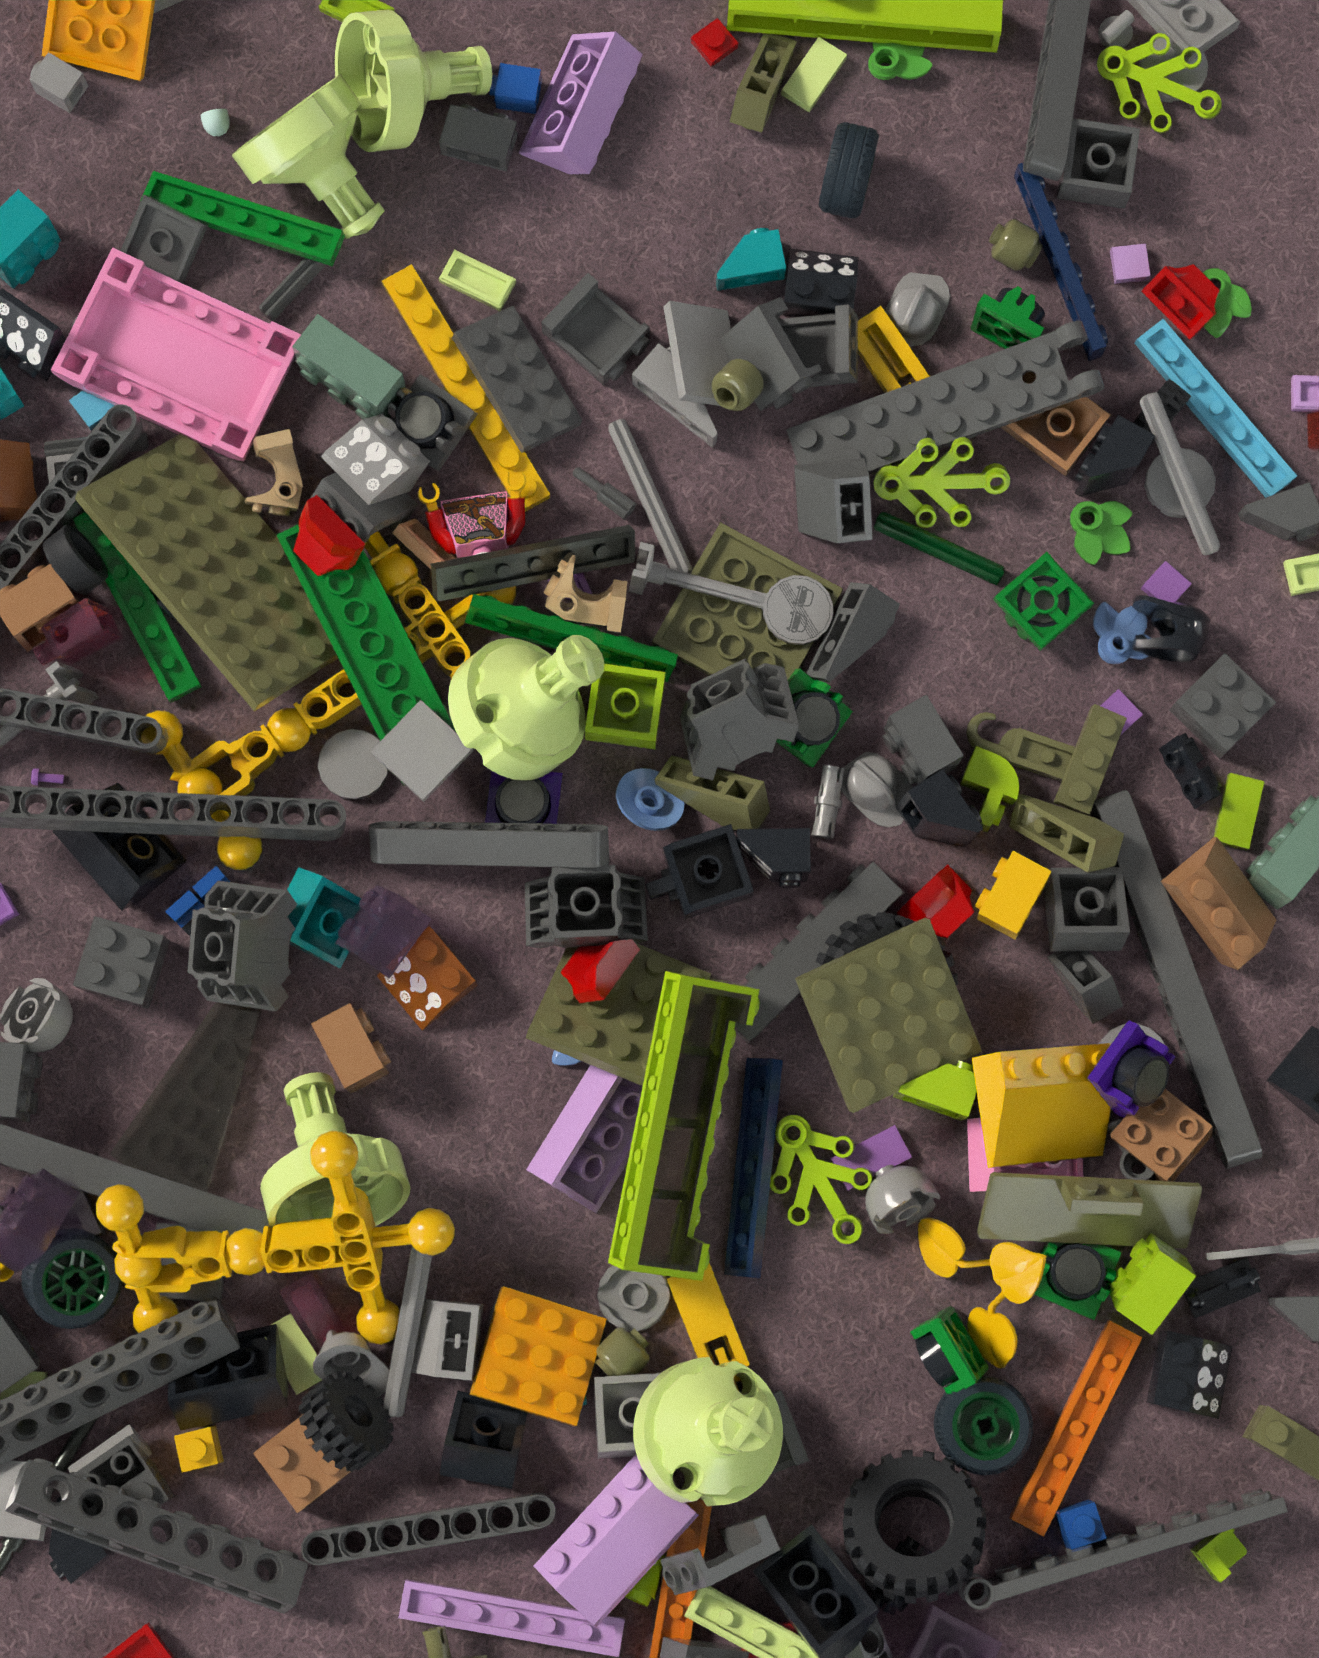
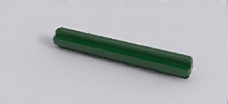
M884 511L880 512L875 521L874 529L994 585L1000 582L1005 572L1004 566Z

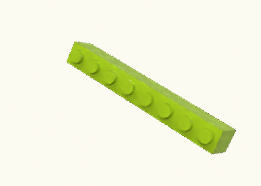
M729 0L727 30L997 53L1002 32L1003 0Z

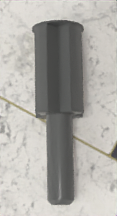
M580 467L574 469L573 476L596 492L598 501L623 520H626L632 514L637 503L608 482L603 485Z

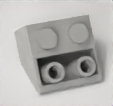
M425 1298L411 1373L472 1381L478 1364L484 1304Z

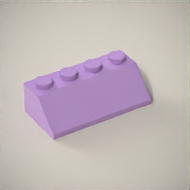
M616 31L572 34L520 148L519 154L567 174H590L591 169L597 162V156L603 142L610 133L615 115L623 104L628 86L636 75L637 66L643 54Z
M590 1065L526 1170L597 1214L628 1163L643 1086Z
M635 1455L536 1562L534 1567L560 1595L597 1628L699 1515L686 1502L680 1503L656 1488L643 1471L638 1457Z

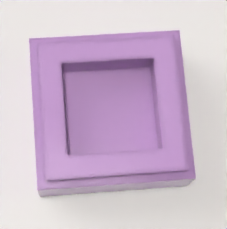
M1146 244L1111 248L1110 256L1115 284L1149 280L1150 269Z
M1292 376L1291 411L1319 412V376Z

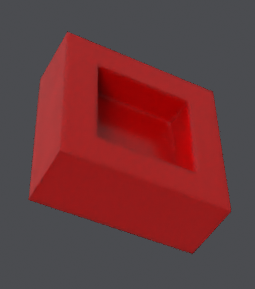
M718 18L691 37V43L711 67L738 48V42Z

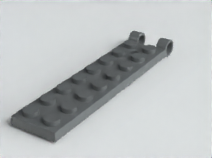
M1073 321L1057 328L1056 331L788 428L786 430L797 464L864 458L870 475L878 472L885 466H895L902 463L916 449L917 443L921 439H933L939 450L952 445L953 441L959 437L970 439L1080 398L1094 395L1105 388L1099 370L1083 372L1068 381L1059 355V351L1078 346L1088 340L1083 322ZM1026 372H1034L1036 374V379L1033 383L1027 384L1023 381V375ZM929 445L924 446L921 453H931L934 448Z
M1256 1489L1241 1494L1242 1501L1236 1503L1228 1502L1227 1499L1207 1504V1512L1193 1513L1192 1510L1183 1511L1172 1515V1522L1168 1524H1158L1157 1521H1151L1136 1526L1137 1533L1132 1535H1123L1122 1532H1115L1106 1535L1107 1539L1101 1540L1102 1544L1096 1546L1085 1545L1073 1550L1065 1548L1067 1554L1060 1557L1052 1556L1051 1553L1033 1557L1030 1559L1031 1565L1024 1568L1017 1567L1016 1564L995 1569L996 1576L988 1579L973 1573L970 1577L971 1579L965 1583L963 1591L962 1586L964 1582L961 1581L958 1584L957 1592L972 1608L982 1610L988 1608L993 1602L1288 1511L1283 1497L1271 1494L1270 1491L1263 1492L1262 1489ZM981 1582L983 1587L981 1594L977 1598L969 1599L970 1587L975 1583ZM986 1597H988L985 1602H983V1603H981V1604H978V1603L982 1602Z

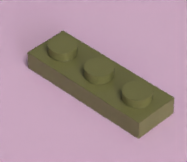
M1096 704L1091 706L1053 803L1081 814L1090 815L1126 722V717Z

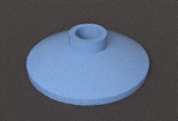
M646 768L629 771L621 778L616 788L617 804L625 817L635 825L648 830L660 831L674 826L684 812V802L655 784L654 779L659 774V771Z

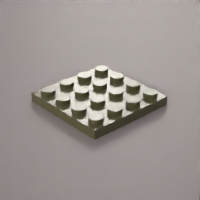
M721 522L691 573L761 593H768L770 588L780 579L792 575L808 576L820 582L829 592L833 608L843 592V588ZM682 588L652 641L653 646H660L667 649L668 652L678 654L677 659L708 676L746 658L752 669L764 663L784 667L787 680L795 669L801 667L814 642L805 645H793L777 639L768 629L763 616V609L685 588Z
M928 918L918 920L795 978L848 1111L852 1113L898 1092L901 1085L947 1063L955 1065L959 1061L966 1060L982 1052L931 921Z
M636 944L640 951L606 998L600 1001L579 1003L573 995L571 984L561 974V970L578 949V947H568L562 955L532 1020L526 1039L643 1086L665 971L710 978L711 973ZM693 985L682 1043L706 987Z

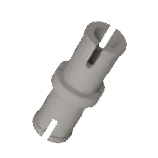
M823 765L819 794L814 799V804L817 806L811 836L834 839L838 808H842L843 802L840 800L845 773L844 768Z

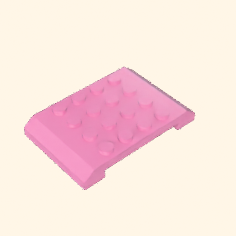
M112 247L51 371L60 379L80 390L115 406L119 404L127 405L133 409L137 416L178 435L186 436L198 444L228 458L244 462L253 444V440L257 436L295 358L292 346L301 334L273 321L270 324L156 272L146 267L143 261Z

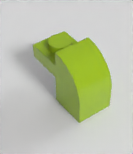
M976 746L971 754L960 785L986 795L979 814L982 819V831L988 832L992 824L998 826L1006 806L1001 805L1000 802L1003 801L1013 805L1017 800L1019 781L1014 768L1006 759Z

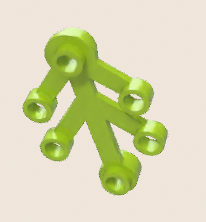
M1157 33L1152 36L1149 42L1127 51L1120 46H1110L1100 53L1097 60V68L1100 75L1106 80L1114 82L1121 102L1120 113L1125 119L1133 120L1141 112L1139 102L1132 97L1127 77L1141 84L1152 115L1151 126L1157 133H1166L1172 126V119L1165 112L1158 91L1194 106L1197 115L1203 119L1215 118L1222 109L1221 98L1215 91L1204 90L1199 93L1165 78L1186 68H1197L1202 62V55L1196 47H1187L1181 55L1148 69L1133 64L1153 54L1158 56L1165 55L1170 50L1171 42L1168 36L1163 33ZM1162 38L1166 40L1167 45L1163 50L1158 51L1154 48V42ZM1195 52L1198 55V59L1194 64L1185 62L1187 53ZM1118 57L1120 59V66L1117 69H1110L1108 67L1110 58ZM1212 98L1214 100L1213 108L1204 110L1201 107L1202 100ZM1127 103L1136 104L1137 109L1134 114L1127 115L1124 113V107ZM1160 116L1168 119L1167 126L1162 129L1155 126V120Z
M965 437L955 439L951 449L923 475L910 474L923 461L931 462L937 458L938 447L931 438L921 439L917 443L916 449L900 465L885 466L876 473L873 480L876 493L886 500L898 499L914 514L916 523L922 528H929L935 524L937 519L936 513L931 505L922 504L910 490H924L949 513L954 526L965 527L971 521V513L968 506L958 503L945 489L984 488L988 493L997 495L1005 492L1010 485V476L1007 469L998 463L987 465L982 473L946 474L959 461H967L973 456V445ZM960 445H967L969 447L968 451L963 454L956 452ZM924 446H932L934 448L932 453L927 455L921 453ZM1000 477L1003 479L1002 483L998 486L990 484L993 478ZM889 480H896L898 482L894 488H887L885 484ZM964 511L966 516L963 519L958 520L954 518L957 512ZM923 512H930L932 514L928 520H921L919 518Z
M789 1115L784 1117L777 1124L775 1132L776 1140L782 1147L776 1173L771 1176L770 1188L777 1194L786 1193L791 1189L793 1181L789 1174L797 1153L804 1167L794 1205L788 1210L789 1221L796 1226H801L809 1221L811 1212L808 1206L815 1185L835 1220L832 1232L836 1240L843 1244L854 1243L862 1235V1222L857 1216L848 1214L828 1177L851 1183L854 1188L864 1190L873 1181L871 1171L864 1167L852 1169L817 1159L809 1145L833 1150L837 1157L846 1158L854 1152V1141L848 1136L833 1137L812 1131L808 1121L801 1116ZM791 1126H796L800 1130V1137L797 1140H792L788 1136V1129ZM840 1140H846L850 1145V1149L846 1154H842L837 1150V1143ZM858 1172L866 1173L868 1176L867 1184H857L855 1175ZM777 1176L786 1178L787 1186L785 1189L781 1190L775 1186L774 1182ZM799 1207L805 1211L803 1221H797L793 1218V1210ZM848 1221L854 1224L855 1232L852 1235H846L842 1231L844 1222Z

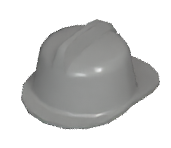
M912 272L903 276L897 284L885 312L910 347L922 345L930 340L936 332L948 307L950 298L948 285L941 276Z
M864 752L843 767L845 773L841 791L854 806L877 825L892 827L902 824L904 819L895 807L907 791L913 787L900 771L886 758L872 752Z
M328 1331L320 1354L316 1356L313 1362L314 1373L324 1380L328 1375L336 1371H341L342 1374L347 1371L352 1373L353 1379L357 1376L364 1379L363 1385L365 1387L371 1385L375 1389L373 1394L376 1398L385 1393L389 1369L385 1363L371 1352L367 1341L356 1333Z

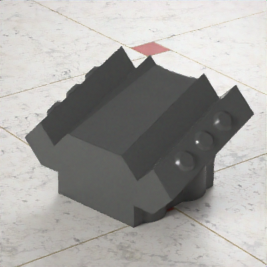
M745 658L691 684V689L687 693L689 700L685 701L680 720L693 776L713 780L717 767L734 771L736 765L765 751L772 753L777 739L794 742L799 723L784 667L764 663L752 669Z
M615 865L596 868L552 867V872L549 876L525 883L526 946L540 949L549 946L568 948L601 946L613 941L632 939L635 944L648 941L645 878L619 873L615 869Z
M217 881L205 895L204 908L193 910L187 973L192 974L198 980L197 987L207 1001L277 1011L288 999L289 996L281 984L292 973L288 968L291 934L295 927L288 919V915L297 906L288 890Z

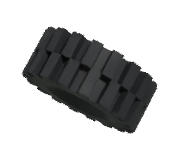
M336 1371L311 1389L301 1399L303 1403L299 1405L298 1412L303 1414L299 1418L300 1425L307 1427V1430L303 1433L306 1439L312 1438L315 1444L312 1445V1448L316 1453L321 1450L324 1453L322 1459L327 1463L333 1460L335 1461L336 1468L341 1470L346 1467L347 1471L353 1472L355 1469L357 1471L362 1469L389 1447L393 1440V1436L390 1433L394 1431L392 1423L387 1421L391 1416L388 1414L389 1410L382 1408L384 1401L381 1396L376 1398L373 1394L375 1389L371 1385L365 1387L363 1385L364 1379L359 1376L353 1379L352 1373L347 1371L343 1374L341 1371Z

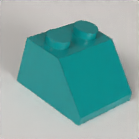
M298 867L287 889L297 903V906L288 915V919L295 927L291 934L290 945L341 969L373 905L324 876Z

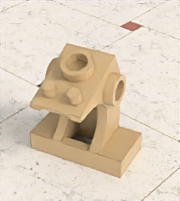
M290 429L257 436L253 440L252 445L255 457L263 458L273 466L276 482L270 491L246 498L245 504L253 505L252 512L261 513L262 507H269V514L289 516L290 511H297L303 484L292 445L293 440ZM282 486L288 487L291 495L283 496L279 492V488Z
M572 555L568 562L561 560L557 569L561 575L559 577L553 575L543 592L548 596L545 607L564 620L607 626V631L621 633L627 581L613 580V584L606 591L600 594H589L580 590L574 581L573 571L576 555Z

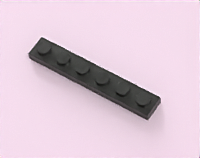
M630 525L431 563L433 597L437 601H443L548 580L553 575L559 577L561 573L557 569L560 561L568 562L572 555H576L573 574L635 562V530Z

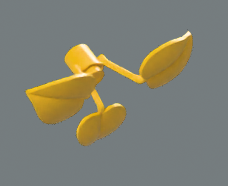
M926 1217L921 1219L918 1224L919 1247L927 1267L932 1272L941 1277H951L956 1274L958 1266L960 1268L991 1267L993 1279L1001 1287L1002 1291L989 1304L988 1311L981 1307L971 1310L967 1328L982 1356L995 1367L1005 1368L1016 1353L1017 1334L1014 1326L1006 1316L1001 1313H995L996 1308L1005 1297L1016 1304L1024 1303L1032 1298L1042 1279L1046 1255L1029 1251L1011 1242H1002L992 1249L990 1259L965 1261L962 1259L965 1254V1244L952 1227L934 1218Z

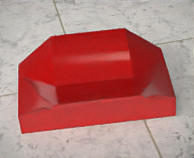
M1192 264L1180 268L1165 266L1141 292L1189 340H1192L1216 315L1214 306L1220 290Z
M315 495L307 500L301 513L299 532L293 551L317 576L337 569L348 570L352 568L366 544L318 495Z
M947 864L896 915L915 922L928 918L931 921L935 934L948 938L975 912L970 899L972 890Z
M632 939L613 941L601 946L578 947L561 970V974L571 984L573 995L579 1003L604 1000L640 949Z

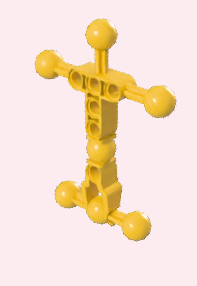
M333 1130L321 1134L315 1140L310 1150L311 1164L317 1173L330 1180L334 1195L332 1217L284 1222L276 1224L272 1228L264 1226L263 1233L258 1230L244 1228L235 1231L230 1236L228 1230L222 1233L218 1231L187 1232L184 1227L172 1226L144 1232L141 1236L137 1223L144 1213L143 1199L138 1191L131 1186L117 1184L106 1188L96 1202L98 1220L107 1229L116 1231L118 1241L114 1242L112 1249L117 1252L114 1259L115 1273L126 1284L125 1288L135 1290L139 1301L133 1311V1326L138 1333L157 1325L162 1320L179 1314L175 1303L167 1296L160 1295L159 1292H187L192 1284L214 1281L222 1276L229 1278L231 1277L232 1270L238 1274L250 1276L261 1272L264 1268L267 1273H272V1271L290 1273L343 1267L349 1287L360 1292L363 1306L356 1316L357 1330L368 1342L380 1345L392 1341L396 1336L400 1310L395 1303L384 1298L380 1283L383 1259L382 1247L411 1244L418 1252L434 1256L444 1252L451 1245L455 1236L454 1224L445 1212L439 1209L426 1208L418 1211L411 1218L409 1224L376 1227L368 1196L363 1190L354 1186L351 1171L355 1168L358 1161V1147L352 1137L343 1132ZM161 1258H174L176 1263L162 1266Z

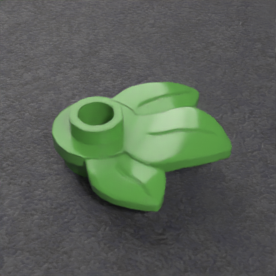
M872 42L874 52L869 57L868 68L870 73L878 79L889 80L896 76L907 80L917 79L927 74L932 68V63L922 57L925 47ZM882 63H889L890 65H889V66H881L880 64H882Z
M1211 268L1205 270L1203 274L1209 280H1218L1220 282V291L1214 306L1216 315L1204 328L1213 337L1219 338L1228 328L1232 316L1249 318L1252 308L1245 289L1231 284L1230 277L1225 271Z
M1091 501L1077 504L1070 514V524L1076 532L1074 547L1079 556L1086 563L1095 565L1100 559L1102 552L1111 555L1128 553L1130 551V543L1121 525L1129 520L1132 511L1117 501H1108L1100 505ZM1084 514L1091 515L1093 523L1090 525L1084 524L1081 516Z

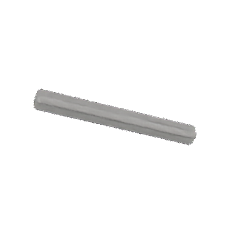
M1157 392L1147 394L1141 398L1140 406L1152 434L1156 435L1154 440L1201 553L1203 555L1213 554L1219 550L1220 543L1165 408Z
M619 419L610 423L608 426L609 433L670 568L689 574L692 573L691 564L626 420Z
M411 1247L383 1404V1409L389 1410L388 1414L391 1417H400L405 1411L432 1255L422 1254L413 1247Z

